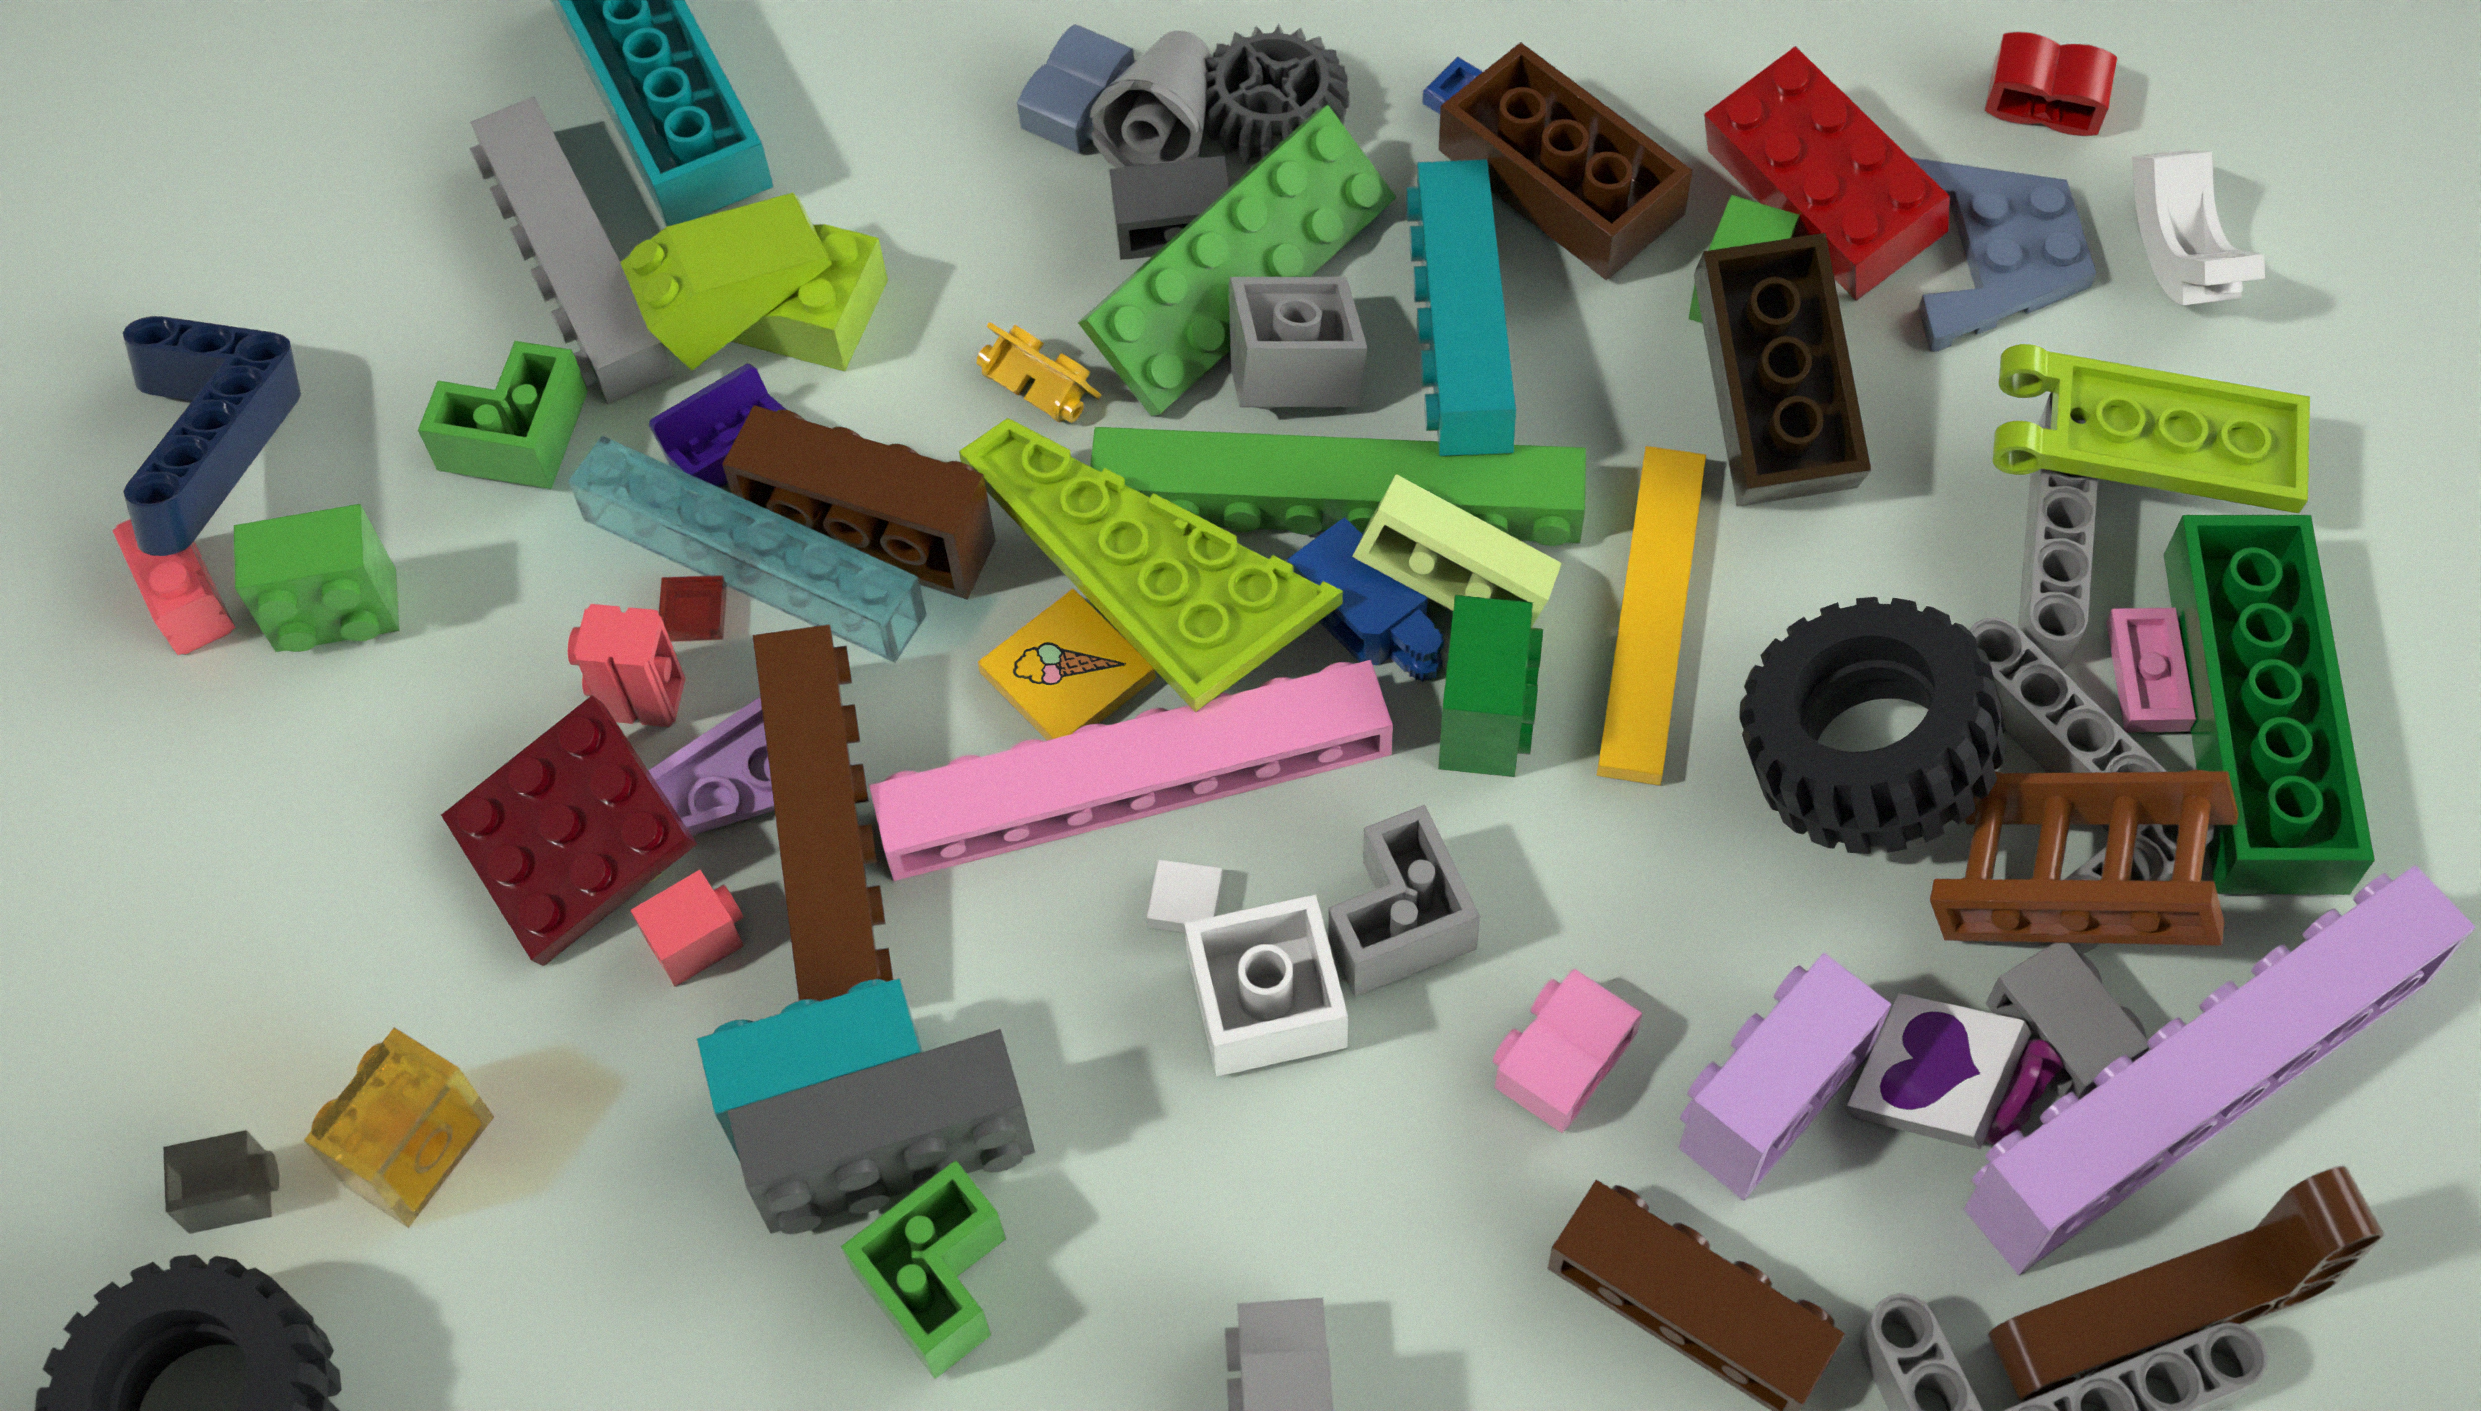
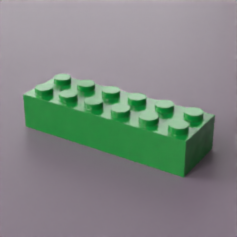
M2182 515L2163 555L2171 607L2176 608L2196 717L2190 729L2196 769L2208 772L2228 771L2238 810L2237 825H2214L2213 837L2208 844L2217 894L2350 895L2375 859L2311 515Z

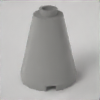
M1172 31L1165 34L1099 94L1091 108L1090 118H1092L1094 126L1091 135L1094 145L1110 164L1116 168H1122L1135 164L1148 165L1182 161L1198 156L1202 144L1206 110L1205 91L1208 89L1204 74L1209 73L1205 59L1211 58L1208 47L1199 37L1186 31Z

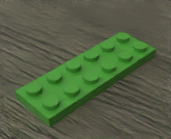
M1326 105L1314 112L1084 316L1078 324L1151 416L1161 414L1231 350L1230 277H1311L1397 197L1329 105Z

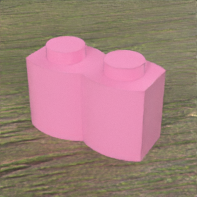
M1573 969L1562 983L1551 979L1544 986L1531 1008V1013L1536 1015L1537 1018L1523 1033L1514 1028L1502 1041L1492 1061L1499 1066L1494 1088L1561 1133L1574 1121L1600 1082L1607 1076L1638 1032L1643 1014L1576 969Z

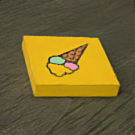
M1074 589L1067 592L977 662L979 672L1046 740L1071 735L1086 725L1099 724L1156 679L1155 669Z

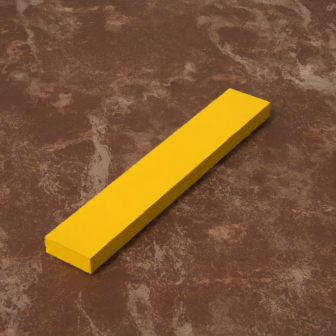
M1645 446L1596 776L1661 786L1706 454Z

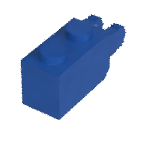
M1344 517L1287 559L1288 563L1293 565L1294 573L1318 585H1321L1324 581L1343 591V604L1319 622L1359 663L1371 660L1372 665H1380L1390 657L1404 672H1409V677H1414L1415 681L1421 680L1423 682L1432 678L1436 679L1439 669L1442 668L1443 660L1441 659L1442 654H1440V651L1444 648L1443 634L1439 633V628L1435 629L1434 623L1427 617L1428 597L1352 557L1365 531L1359 532Z

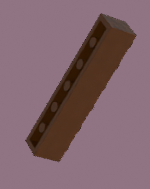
M830 624L753 635L799 1001L814 999L821 1002L847 994L853 986L864 981L880 979L888 982L894 980L889 947L876 949L873 926L884 925L886 921L880 885L868 887L865 864L877 863L872 824L859 825L856 804L869 802L863 763L851 765L848 744L860 742L855 704H842L840 685L852 683L847 645L834 647Z

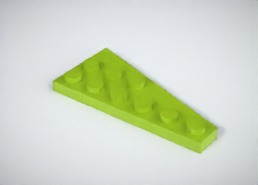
M1006 418L959 451L962 463L967 464L976 472L984 475L987 493L1194 712L1204 707L1343 604L1342 590L1324 581L1321 585H1318L1294 573L1292 564L1274 555L1267 559L1237 543L1236 535L1154 493L1151 497H1148L1125 485L1124 477L1106 468L1100 472L1071 457L1070 449L1010 418Z

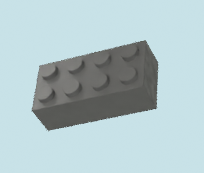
M1001 1029L728 1110L746 1188L770 1234L782 1231L784 1234L803 1233L820 1225L822 1218L847 1210L855 1214L877 1210L889 1202V1197L918 1189L955 1160L966 1173L980 1169L988 1173H995L1013 1168L1023 1160V1156L1036 1153Z

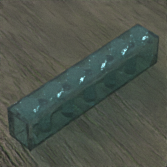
M605 436L600 437L568 480L584 521L813 626L830 624L833 635L896 663L927 615L917 576Z

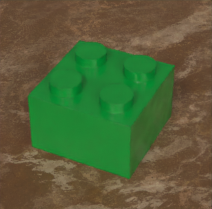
M1455 595L1442 708L1439 770L1515 777L1517 755H1530L1543 640V629L1531 628L1533 602Z

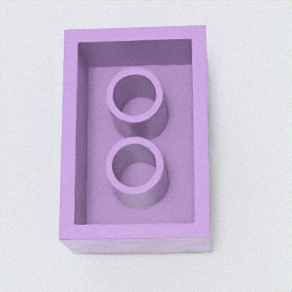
M1825 953L1817 959L1808 971L1798 965L1787 975L1774 994V998L1779 1002L1765 1019L1757 1013L1752 1015L1734 1037L1731 1046L1736 1051L1722 1068L1715 1062H1711L1699 1074L1687 1093L1692 1100L1680 1116V1120L1686 1126L1679 1149L1743 1201L1866 1061L1892 1005Z

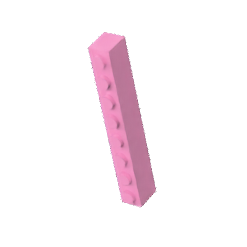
M1371 660L1356 664L1338 662L1325 667L1320 673L1296 679L1287 677L1274 678L1266 681L1256 689L1232 695L1221 693L1197 712H1194L1189 705L1172 710L1164 708L1150 709L1142 712L1132 720L1107 726L1104 724H1090L1079 728L1071 735L1047 741L1038 739L1026 740L1014 745L1007 751L983 757L966 755L954 759L947 766L919 773L915 771L898 772L889 776L885 781L871 784L869 787L885 855L893 881L1386 757L1392 755L1393 724Z

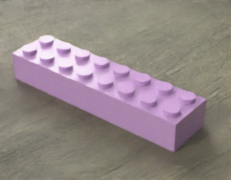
M2416 865L2394 880L2386 873L2381 874L2367 884L2353 898L2357 905L2342 916L2334 908L2312 923L2302 934L2306 941L2292 952L2282 944L2264 956L2251 970L2255 977L2242 987L2238 988L2233 981H2229L2216 989L2200 1004L2199 1008L2203 1013L2186 1025L2178 1017L2162 1027L2148 1040L2147 1045L2151 1050L2133 1062L2125 1054L2109 1064L2093 1080L2098 1087L2079 1100L2073 1092H2070L2057 1100L2040 1116L2039 1119L2044 1125L2025 1138L2019 1130H2016L2000 1140L1985 1155L1989 1163L1972 1178L1971 1181L1975 1184L1976 1189L1964 1210L2015 1272L2021 1275L2427 985L2476 927Z

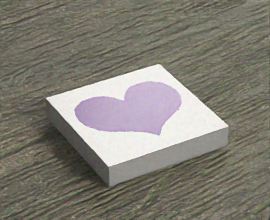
M1899 993L1847 1107L1855 1119L1981 1149L2031 1032L2025 1020Z

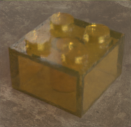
M394 1027L382 1043L373 1045L363 1055L358 1064L356 1075L338 1098L330 1100L318 1111L313 1120L311 1131L304 1139V1142L347 1189L409 1228L494 1116L459 1067Z

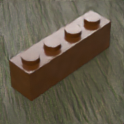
M1596 1179L1552 1246L1547 1269L1769 1410L1801 1411L1846 1334L1834 1327V1319L1824 1309L1812 1302L1802 1299L1794 1302L1771 1288V1280L1751 1264L1743 1261H1735L1733 1264L1709 1249L1710 1244L1706 1238L1693 1228L1682 1223H1674L1671 1226L1648 1211L1647 1203L1633 1191L1619 1185H1614L1611 1189Z

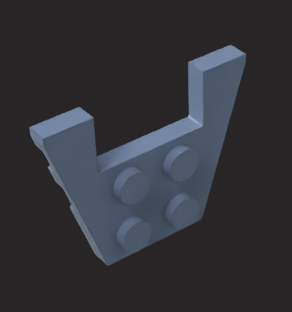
M1912 158L1950 195L1949 205L1952 208L1975 289L1922 295L1918 310L1930 352L1950 347L1954 338L1971 331L1978 335L1995 328L1999 319L2018 311L2024 310L2028 314L2092 286L2096 270L2067 180Z

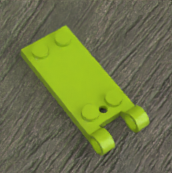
M2032 344L2011 346L2005 349L2000 356L1998 385L2004 393L2017 398H2033L2045 392L2053 393L2051 429L2042 428L2028 421H2010L2000 425L1995 430L1992 462L2002 472L2013 475H2026L2034 473L2039 469H2046L2298 514L2308 502L2310 396L2050 352ZM2072 418L2085 420V423H2076Z

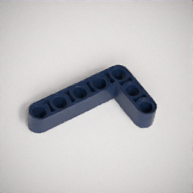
M164 316L140 318L125 327L123 337L136 388L142 393L192 401L129 480L123 491L137 545L142 552L152 556H167L188 548L298 402L301 396L290 341L284 335L275 332Z

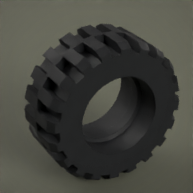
M1877 597L1856 598V605L1840 608L1837 602L1820 608L1821 616L1807 621L1805 617H1802L1786 629L1788 637L1782 642L1775 638L1760 655L1764 666L1755 665L1751 669L1744 685L1747 695L1740 702L1739 719L1744 730L1742 737L1762 793L1770 808L1779 812L1782 822L1795 833L1805 834L1808 831L1811 842L1826 848L1835 849L1837 843L1840 842L1845 843L1848 853L1870 854L1871 847L1885 846L1887 853L1906 850V842L1923 837L1925 843L1945 834L1943 826L1951 820L1956 824H1960L1976 810L1973 798L1976 796L1984 799L1996 783L1995 770L2003 764L2006 751L2003 736L2006 728L1992 667L1985 651L1978 648L1976 637L1964 625L1958 623L1952 625L1948 614L1930 606H1926L1923 611H1919L1915 601L1892 598L1891 604H1879ZM1901 699L1914 702L1928 709L1924 719L1912 732L1899 741L1883 748L1862 752L1836 750L1818 742L1822 732L1832 720L1847 709L1867 701Z
M193 1254L174 1256L170 1260V1269L162 1270L154 1262L133 1269L130 1272L133 1281L120 1288L112 1281L97 1292L94 1298L99 1303L85 1317L77 1311L63 1330L70 1337L63 1349H51L42 1369L52 1377L50 1386L40 1387L37 1390L35 1411H140L141 1404L150 1386L171 1363L196 1349L223 1344L239 1346L243 1350L246 1360V1384L243 1397L236 1411H340L328 1400V1397L338 1395L342 1388L340 1370L329 1360L334 1349L326 1333L313 1322L314 1317L275 1280L255 1267L247 1270L236 1259L215 1256L209 1259L207 1265L199 1256Z

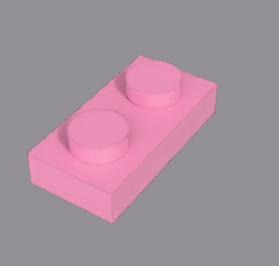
M2176 608L2111 609L2106 624L2124 731H2190L2196 717Z

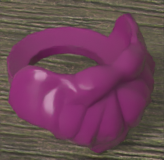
M2039 1039L2028 1040L1985 1137V1141L1990 1145H1996L2000 1140L2016 1130L2021 1132L2022 1126L2030 1118L2032 1104L2044 1093L2047 1083L2064 1067L2059 1055L2045 1041Z

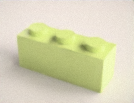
M1397 474L1394 476L1369 521L1352 556L1452 611L1454 609L1455 595L1533 602L1531 628L1549 600L1562 564Z

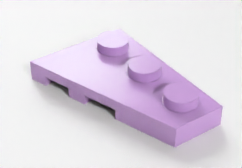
M760 697L648 770L691 835L775 811Z

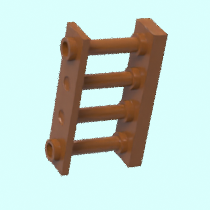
M2189 770L2186 772L2094 773L1995 772L1997 781L1990 793L1984 799L1976 796L1973 798L1976 810L1965 819L1966 825H1975L1965 877L1962 879H1934L1930 896V903L1944 940L2222 946L2225 922L2214 881H2201L2208 825H2237L2238 810L2229 772H2208L2204 770ZM2002 825H2041L2031 879H1993ZM2069 825H2109L2101 879L2060 880ZM2138 825H2179L2172 880L2130 881Z

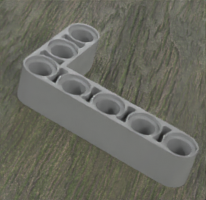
M2052 392L2049 394L2038 423L2042 428L2051 429ZM2072 418L2076 423H2085V420ZM2039 469L2030 475L2018 629L2060 669H2063L2071 662L2088 623L2098 478ZM2055 524L2062 525L2065 528L2058 527ZM2049 576L2058 577L2064 582L2054 580ZM2043 629L2056 631L2061 636L2049 634Z
M1995 617L1984 618L1975 622L1969 629L1976 637L1978 648L1984 650L1986 655L1993 656L1999 661L1989 662L1992 667L2006 732L2047 773L2167 772L2015 625L2007 620ZM2025 698L2036 699L2045 707L2032 705ZM2070 742L2083 744L2091 752L2080 751L2072 746ZM2101 825L2109 832V825ZM2138 825L2131 873L2139 881L2172 880L2177 844L2170 841L2165 833L2178 836L2179 825ZM2208 825L2205 849L2212 840L2214 825ZM2106 847L2066 877L2065 880L2101 879ZM2101 943L2069 944L2076 953L2084 954L2093 950Z
M1902 1293L1889 1295L1880 1301L1861 1333L1860 1348L1862 1356L1889 1411H1924L1916 1402L1914 1395L1915 1390L1922 1388L1938 1393L1945 1401L1947 1411H1983L1933 1312L1926 1303L1915 1296ZM2231 1322L2218 1324L2004 1411H2081L2080 1405L2083 1403L2094 1404L2104 1411H2216L2236 1402L2261 1379L2267 1368L2268 1355L2264 1343L2249 1328ZM1895 1323L1903 1326L1912 1335L1914 1347L1905 1349L1895 1347L1884 1337L1881 1325ZM2210 1352L2223 1353L2231 1358L2237 1367L2238 1378L2227 1377L2220 1373L2212 1363ZM2146 1378H2157L2165 1382L2173 1391L2175 1404L2161 1403L2153 1398L2147 1389Z

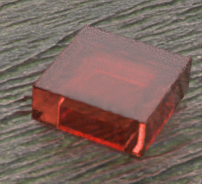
M723 575L662 577L659 615L662 618L670 641L723 640L727 585Z

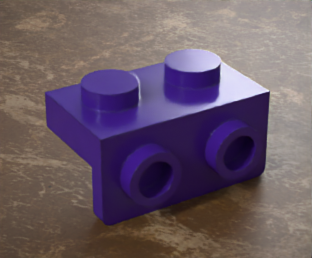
M747 363L655 416L649 421V426L670 468L695 493L701 495L707 490L718 489L728 483L722 463L753 405L772 411L787 409L768 394L758 370L752 364Z

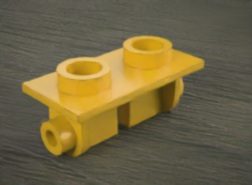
M991 322L986 326L998 336V339L993 346L985 345L977 356L976 364L982 367V375L994 380L1018 396L1031 377L1035 382L1024 399L1050 415L1055 421L1063 422L1067 420L1070 423L1075 422L1083 411L1084 403L1080 399L1085 392L1098 400L1101 397V394L1086 382L1091 372L1068 356L1060 353L1056 361H1052L1039 352L1044 343L1015 324L1009 333Z

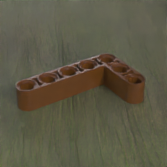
M2345 1166L2331 1168L2315 1174L2290 1188L2261 1222L2250 1231L2017 1315L1993 1328L1988 1333V1336L2020 1402L2024 1403L2215 1325L2229 1322L2241 1325L2313 1298L2337 1284L2383 1238L2384 1232L2348 1168Z

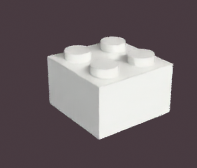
M1316 894L1184 923L1188 960L1216 1077L1348 1048V1014Z

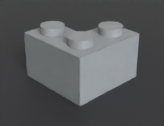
M1426 805L1364 827L1363 863L1376 889L1328 908L1329 943L1354 997L1476 950L1480 915Z
M1323 1297L1237 1303L1239 1327L1225 1328L1227 1371H1241V1378L1227 1379L1229 1411H1334Z

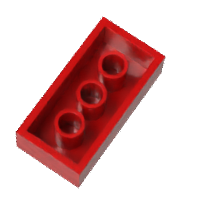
M1796 46L1704 113L1708 152L1759 203L1798 214L1799 219L1795 237L1826 233L1834 279L1856 301L1948 233L1950 195Z

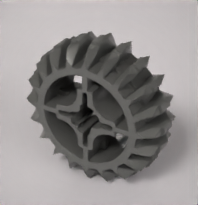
M1279 24L1273 33H1263L1255 26L1252 36L1246 38L1235 32L1231 46L1217 44L1213 54L1214 57L1205 59L1209 73L1204 74L1208 87L1205 91L1206 110L1204 125H1206V132L1209 134L1210 141L1220 140V145L1223 147L1225 154L1239 150V155L1242 157L1244 164L1254 156H1259L1263 159L1314 112L1326 105H1329L1342 124L1345 121L1346 109L1349 107L1348 76L1345 72V66L1339 65L1336 50H1325L1321 36L1306 41L1302 28H1299L1290 35L1284 34Z

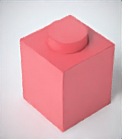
M701 870L696 871L630 910L643 937L674 987L744 946L734 923L744 918L741 910L727 887L723 884L713 890Z

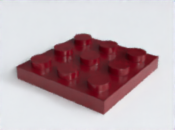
M593 695L441 814L527 955L532 961L542 966L549 963L697 845V842L604 703Z

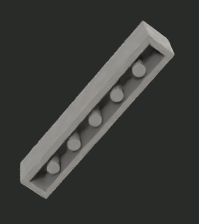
M535 97L471 121L470 123L479 145L469 148L483 180L494 177L498 184L489 189L503 220L514 216L518 224L509 229L523 260L534 257L538 264L537 267L530 269V272L544 302L555 298L559 306L558 309L551 311V314L565 344L576 340L581 349L574 353L586 386L598 383L607 403L610 404L674 377L663 344L648 330L620 260Z

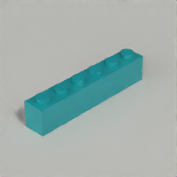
M1487 159L1417 162V186L1406 187L1407 222H1418V226H1410L1411 262L1422 261V266L1413 267L1414 302H1425L1426 305L1424 308H1417L1418 344H1429L1430 349L1421 350L1422 387H1433L1434 394H1425L1424 396L1426 431H1437L1439 456L1514 453L1516 404Z

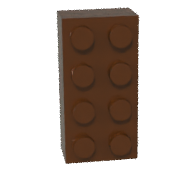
M1522 42L1440 106L1438 151L1451 161L1487 159L1491 192L1606 281L1686 213L1693 170Z
M753 405L722 463L744 531L968 600L996 541L984 475L982 473L976 472L972 467L962 462L949 461L945 463L919 455L910 447L902 444L886 445L862 438L855 431L845 427L829 428L812 423L789 410L772 411Z

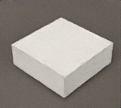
M1158 859L1147 913L1148 928L1185 933L1184 923L1216 916L1223 881L1222 868Z

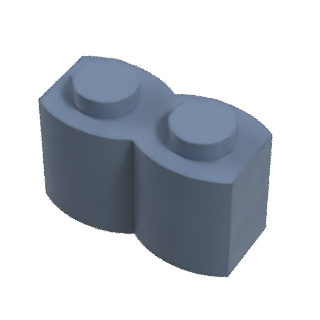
M1077 24L1072 25L1060 37L1046 64L1042 65L1029 79L1017 101L1021 128L1076 153H1081L1093 140L1091 134L1094 126L1093 120L1090 118L1091 108L1099 94L1135 62L1133 48Z

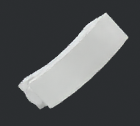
M2188 149L2132 156L2134 195L2142 241L2156 279L2173 301L2180 305H2191L2242 298V281L2265 279L2264 254L2234 248L2222 231L2214 199L2212 151Z

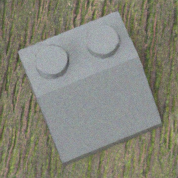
M1230 277L1231 372L1239 406L1260 409H1272L1275 407H1316L1320 409L1358 407L1368 348L1347 277Z

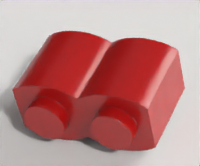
M2003 33L1994 60L1984 111L2008 122L2020 124L2042 123L2048 128L2069 135H2098L2109 108L2117 57L2102 48L2088 44L2059 45L2057 42L2035 33Z

